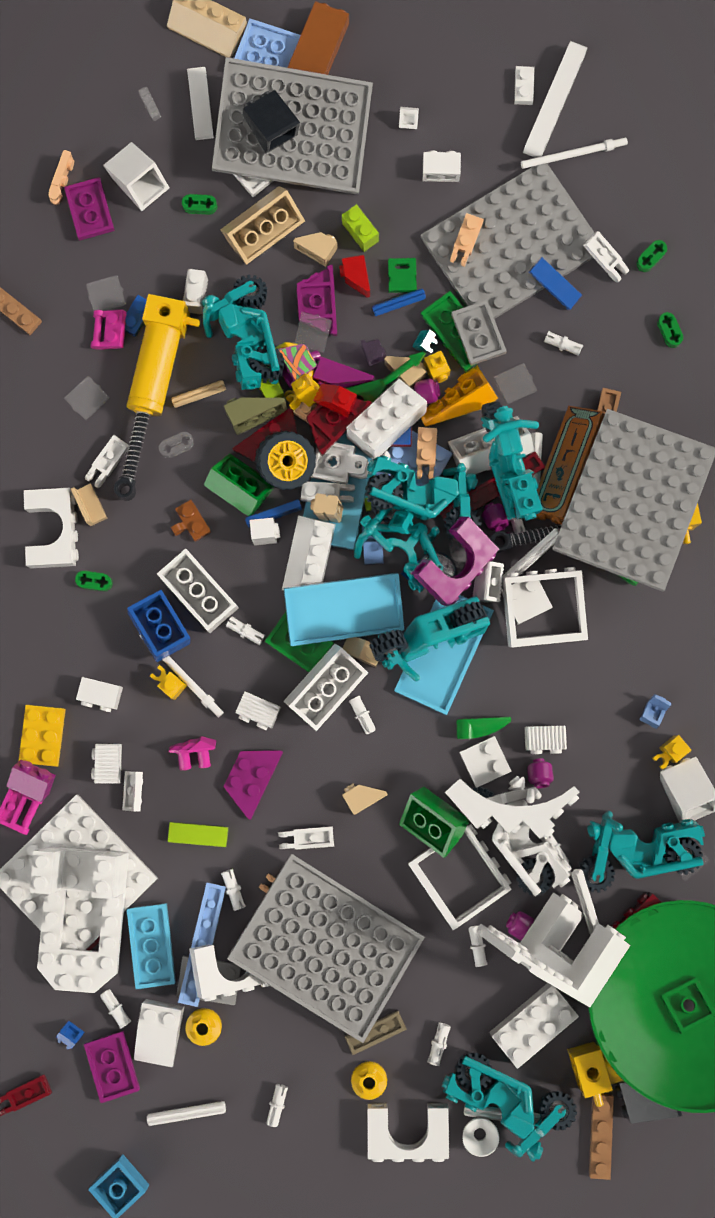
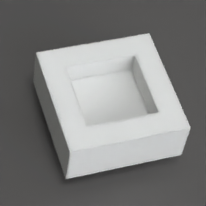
M400 107L399 128L417 129L419 108Z

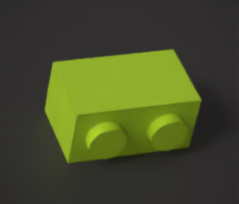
M357 204L342 214V225L363 252L379 242V232Z

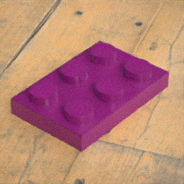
M100 177L64 187L79 241L115 231Z
M124 1031L84 1044L100 1103L140 1090Z

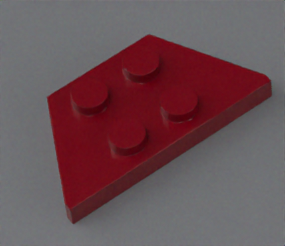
M356 399L348 418L320 404L306 416L321 456L347 432V426L366 410L372 402Z
M290 407L233 447V451L255 462L257 448H259L261 441L274 432L281 431L295 432L297 434L293 409Z

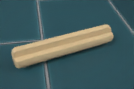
M223 380L172 397L171 401L173 406L177 408L225 391L226 387Z

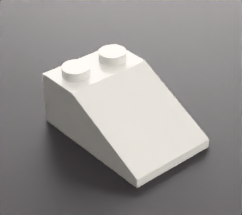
M149 999L142 1003L134 1060L173 1067L185 1006Z

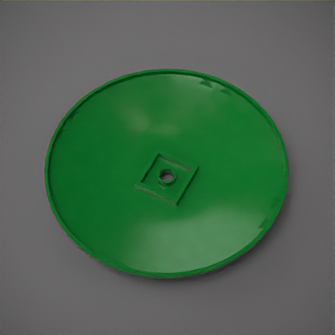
M677 900L655 904L633 914L615 929L626 937L624 941L630 947L591 1007H588L591 1026L596 1041L607 1062L616 1074L637 1093L652 1102L677 1111L689 1113L715 1112V905L692 900ZM685 1000L693 1002V1011H686L684 1009L683 1003Z

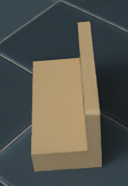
M88 484L78 490L75 487L71 488L88 525L92 526L107 519L92 484Z

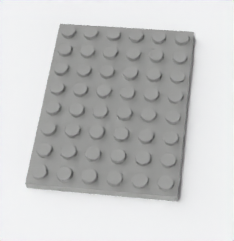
M226 57L212 171L358 195L373 83ZM276 90L298 118L300 126L296 137L266 154L244 119L242 112L247 102L251 100L255 102L266 91L272 92Z
M547 163L531 167L420 236L465 306L468 307L487 300L494 319L545 288L529 273L530 269L541 257L563 277L593 259V256L586 250L583 244L594 234V231ZM468 213L482 218L484 221L471 256L469 255L464 267L461 266V260L465 253L458 251L454 263L450 262V258L465 215Z
M607 409L552 550L664 592L713 463L715 447Z
M290 854L227 959L364 1043L425 937L298 857Z

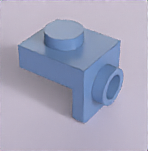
M654 694L646 703L639 720L657 729L662 722L665 712L671 706V702Z

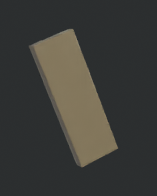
M397 1010L376 1020L364 1043L349 1034L344 1035L352 1055H355L407 1030Z

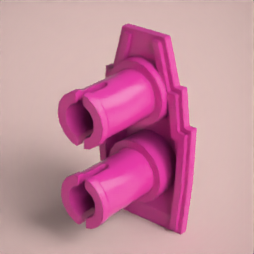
M201 736L197 739L175 744L169 747V752L178 754L179 770L191 769L189 753L197 752L199 768H207L211 766L209 750L215 749L216 740Z

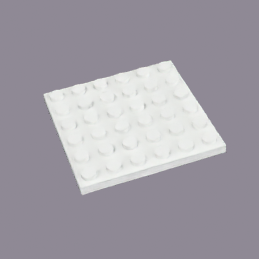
M75 795L0 869V888L40 931L44 894L29 893L33 851L60 847L129 853L123 913L158 879L79 795ZM66 890L61 948L86 950L100 936L103 898L91 897L92 892Z

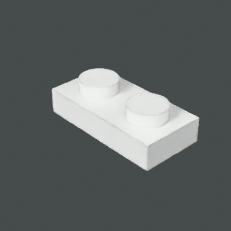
M516 66L514 104L533 105L534 67Z
M125 771L122 810L140 811L143 772Z

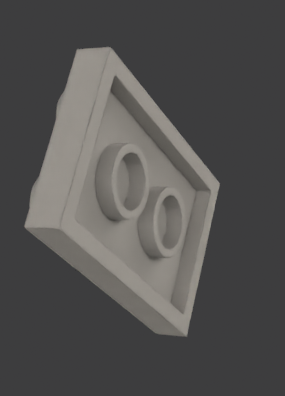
M487 300L451 313L470 366L506 354V348Z
M185 955L182 957L177 997L180 996L189 956ZM216 960L218 971L225 979L235 980L240 978L241 967L231 962ZM238 990L235 991L236 994L231 996L216 995V999L209 1002L235 1005Z

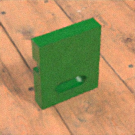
M416 258L388 259L389 293H409L417 290ZM409 266L408 269H396L395 267Z

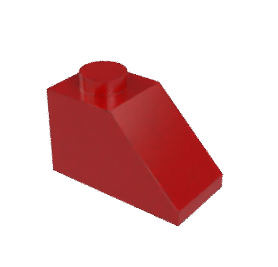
M364 255L342 258V265L339 266L340 276L345 279V283L366 298L370 297V286Z
M321 384L313 401L348 418L356 402L357 394L341 386Z

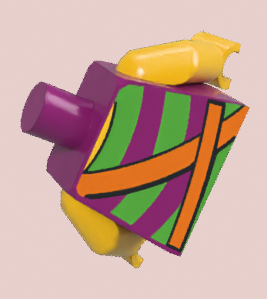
M284 342L275 347V349L279 350V353L283 354L284 368L282 376L290 388H292L291 384L304 373L313 379L314 371L317 368L316 362L320 361L321 358L318 350L309 352L306 345ZM294 390L286 391L284 397H287L288 394L295 393Z

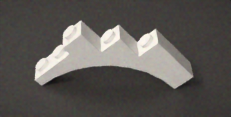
M459 779L445 793L477 829L487 827L492 822L490 818L493 816L508 834L510 832L514 834L523 827L521 823L524 821L539 839L542 837L547 839L554 832L552 828L555 826L550 819L553 817L556 820L564 812L562 808L567 803L570 806L579 799L577 794L580 792L574 786L563 795L545 803L532 806H511L500 804L481 796Z

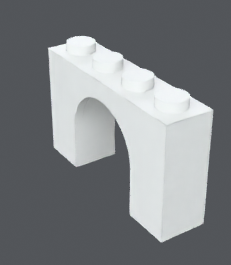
M70 488L24 490V509L27 512H54L59 514L63 522L61 536L54 543L45 546L25 547L27 567L76 566L79 554L78 550L75 549V542H78V533L75 530L77 513L74 512V505L77 502Z
M208 944L189 949L197 997L204 999V1001L215 1000L216 995L223 994L224 997L236 994L235 991L241 989L243 992L251 991L257 985L262 987L270 986L247 971L238 979H225L218 971L213 945Z
M447 1103L427 1104V1131L419 1142L412 1145L400 1144L390 1135L388 1130L387 1104H368V1159H372L373 1162H383L384 1159H392L394 1162H403L404 1159H412L414 1162H423L424 1159L443 1162L444 1159H449Z

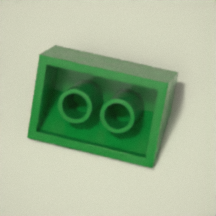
M230 453L211 468L204 483V486L247 516H252L260 508L274 488L258 472Z
M422 787L410 794L399 825L445 858L463 836L469 819L430 790Z

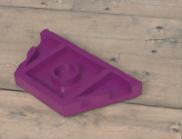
M329 265L327 269L320 273L316 272L309 279H304L297 283L298 314L300 323L332 336H337L333 265Z
M240 751L223 786L250 820L278 765L283 751Z

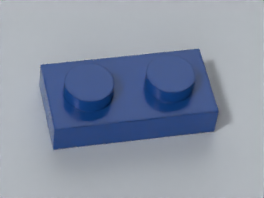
M137 295L126 313L125 331L135 337L144 325L142 318L147 299L140 295Z

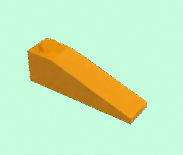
M478 365L461 375L457 379L458 383L452 389L448 387L444 391L446 394L441 399L431 403L426 408V413L421 417L425 427L481 410L483 404L491 403L498 399Z

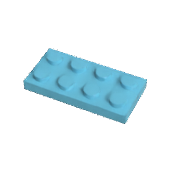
M167 903L128 908L127 917L135 988L142 989L175 984L176 978Z

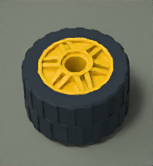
M274 432L261 441L256 451L255 462L256 468L260 473L259 475L268 484L283 490L299 488L304 483H307L316 467V454L314 453L313 446L302 435L295 432ZM287 455L289 460L288 463L284 465L282 459L284 456Z

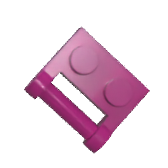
M94 310L95 324L91 348L96 350L123 348L126 311ZM102 319H106L104 341H101Z
M9 788L0 807V824L27 835L30 830L29 825L39 804L42 803ZM27 799H29L32 803L22 824L19 825L16 822Z

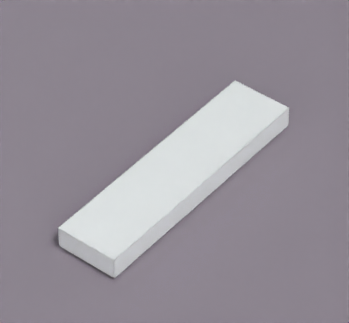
M206 68L187 69L195 139L214 138Z

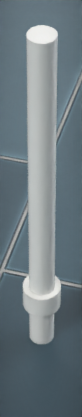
M626 137L616 140H604L603 143L521 161V168L524 169L603 150L606 152L611 151L616 147L627 145L628 141Z
M170 656L162 659L202 700L201 703L206 708H209L218 718L224 713L214 703L215 700L210 695H207Z

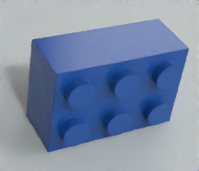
M162 590L127 608L130 619L156 662L190 644V636Z

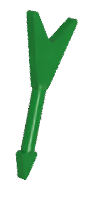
M420 352L410 355L408 361L383 379L350 387L347 390L363 396L364 401H371L373 403L383 394L389 383L411 367L418 366L426 353Z

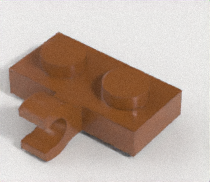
M192 500L175 508L182 520L181 523L171 527L175 536L188 530L196 542L211 533Z

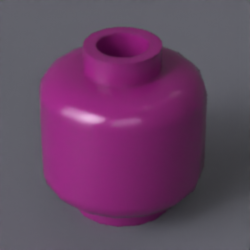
M429 378L417 381L414 385L413 390L423 397L427 404L438 400L440 388L437 381L434 382L433 379Z
M489 503L484 507L481 517L489 530L502 531L508 526L509 520L502 504Z
M543 758L534 759L533 763L528 765L529 783L538 789L549 787L550 783L554 780L551 763L545 762Z
M522 911L512 913L506 923L508 933L522 941L535 919Z

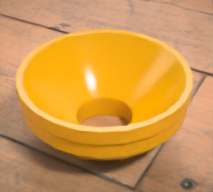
M197 1009L187 1019L186 1034L190 1041L196 1045L206 1046L212 1044L220 1036L222 1030L220 1017L211 1009ZM204 1023L207 1025L208 1032L205 1035H200L197 1032L196 1027L198 1024Z
M371 1061L359 1064L351 1076L352 1088L363 1099L372 1100L378 1098L387 1086L385 1070L378 1063ZM367 1077L375 1080V1086L371 1089H367L363 1085V1081Z

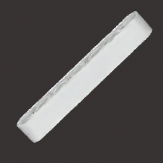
M570 41L523 151L524 154L534 158L542 157L583 62L587 47Z

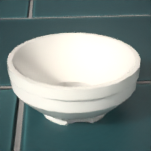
M479 1117L470 1120L463 1130L464 1146L472 1155L478 1157L488 1156L496 1150L499 1144L497 1127L486 1118ZM478 1128H482L486 1132L485 1137L481 1140L474 1137V1132Z

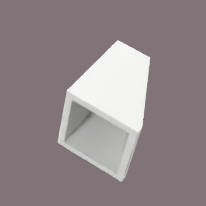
M132 142L104 164L110 177L141 211L169 189L155 162Z
M697 757L692 759L685 758L680 764L667 766L660 772V781L679 823L684 819L697 820L715 812V788Z

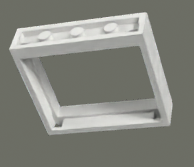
M575 567L564 568V572L557 573V569L545 570V574H538V571L526 572V576H519L518 573H508L506 578H502L508 647L588 640L582 570L576 571ZM574 577L579 632L516 638L511 583Z
M471 824L467 825L465 834L501 887L456 919L418 865L419 862L435 851L429 847L408 862V865L453 930L512 890L509 886L511 881L505 873L501 875L498 870L500 867L499 863L494 857L490 858L486 853L489 851L488 847L483 841L479 842L475 835L478 833Z

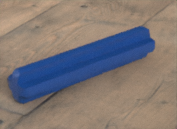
M421 288L373 305L372 310L374 315L378 316L424 300L426 294Z

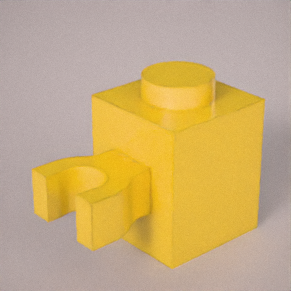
M442 351L424 358L423 364L429 377L434 382L441 383L448 379L451 370Z
M304 373L291 384L295 393L286 397V400L290 402L289 406L293 410H296L301 402L305 403L308 407L316 403L313 399L320 387L318 383Z
M159 665L157 668L161 671V675L156 677L152 673L150 677L160 681L157 687L171 699L175 700L187 685L174 673L169 672L166 674L165 669Z
M674 735L659 747L663 753L656 754L652 759L656 761L658 758H662L663 764L659 767L663 770L667 767L669 761L677 763L691 749L679 735Z

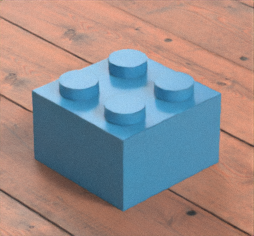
M122 1154L91 1184L88 1190L112 1218H119L146 1192L149 1183Z

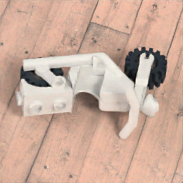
M518 776L509 782L510 787L508 789L513 790L510 792L493 795L494 792L489 791L488 788L477 787L472 789L489 800L500 804L508 803L507 805L528 806L524 798H526L528 803H533L535 799L541 798V793L536 787L524 789L525 778H519ZM524 821L521 823L523 827L515 834L513 832L508 834L499 823L497 824L492 841L516 871V880L519 882L518 886L522 887L523 892H528L529 895L534 896L545 893L553 883V870L555 874L553 888L557 885L563 887L570 881L568 877L571 875L570 870L572 868L565 859L561 860L557 855L559 851L552 843L549 844L547 841L538 844L533 843L529 838L530 827ZM538 853L536 858H530L525 862L521 858Z

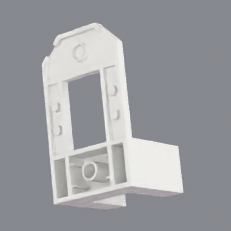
M48 847L33 851L29 893L44 894L37 969L54 990L95 993L118 973L129 853ZM66 890L92 892L91 897L103 898L99 951L61 948Z
M555 893L551 895L520 943L491 925L487 928L480 924L476 930L480 936L518 964H523L537 977L588 1007H591L630 947L624 941L625 936L608 924L606 927H603L598 923L574 961L561 952V949L584 916V913L578 910L580 906L563 894L559 897Z

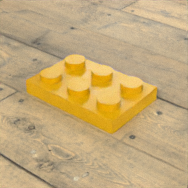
M33 705L25 706L18 762L23 760L36 765L59 766L66 709Z

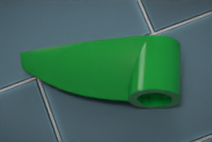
M511 717L457 719V739H472L492 734L509 724Z

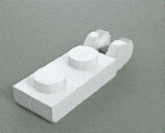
M596 231L583 244L613 281L619 282L621 280V276L614 269L615 266L623 274L629 272L620 255L600 232Z
M113 435L93 462L91 469L85 476V480H92L97 470H99L101 475L96 480L95 487L100 488L128 451L129 445Z
M307 482L302 485L301 501L311 502L318 493L326 494L327 497L328 495L338 496L341 502H354V497L340 496V490L354 491L355 486L340 483Z
M333 826L278 832L279 837L294 836V843L279 844V849H308L334 846Z

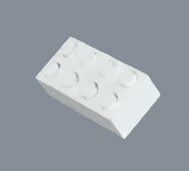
M398 379L347 426V439L372 460L380 457L426 413L427 401Z
M184 549L157 573L209 633L214 631L238 609V606L187 549Z
M334 644L283 702L317 731L368 672L343 648Z
M547 983L492 1029L490 1034L518 1069L579 1016L556 987Z

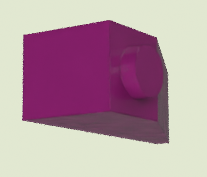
M321 357L313 380L318 383L319 387L321 384H330L345 388L374 381V376Z

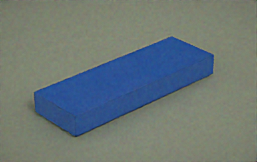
M543 257L529 271L568 310L582 296Z
M295 500L246 517L245 521L248 528H250V520L277 519L300 511L302 507L300 501Z

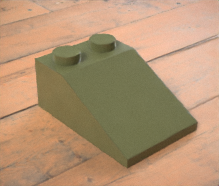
M233 398L224 405L227 416L237 435L265 423L287 410L284 398Z

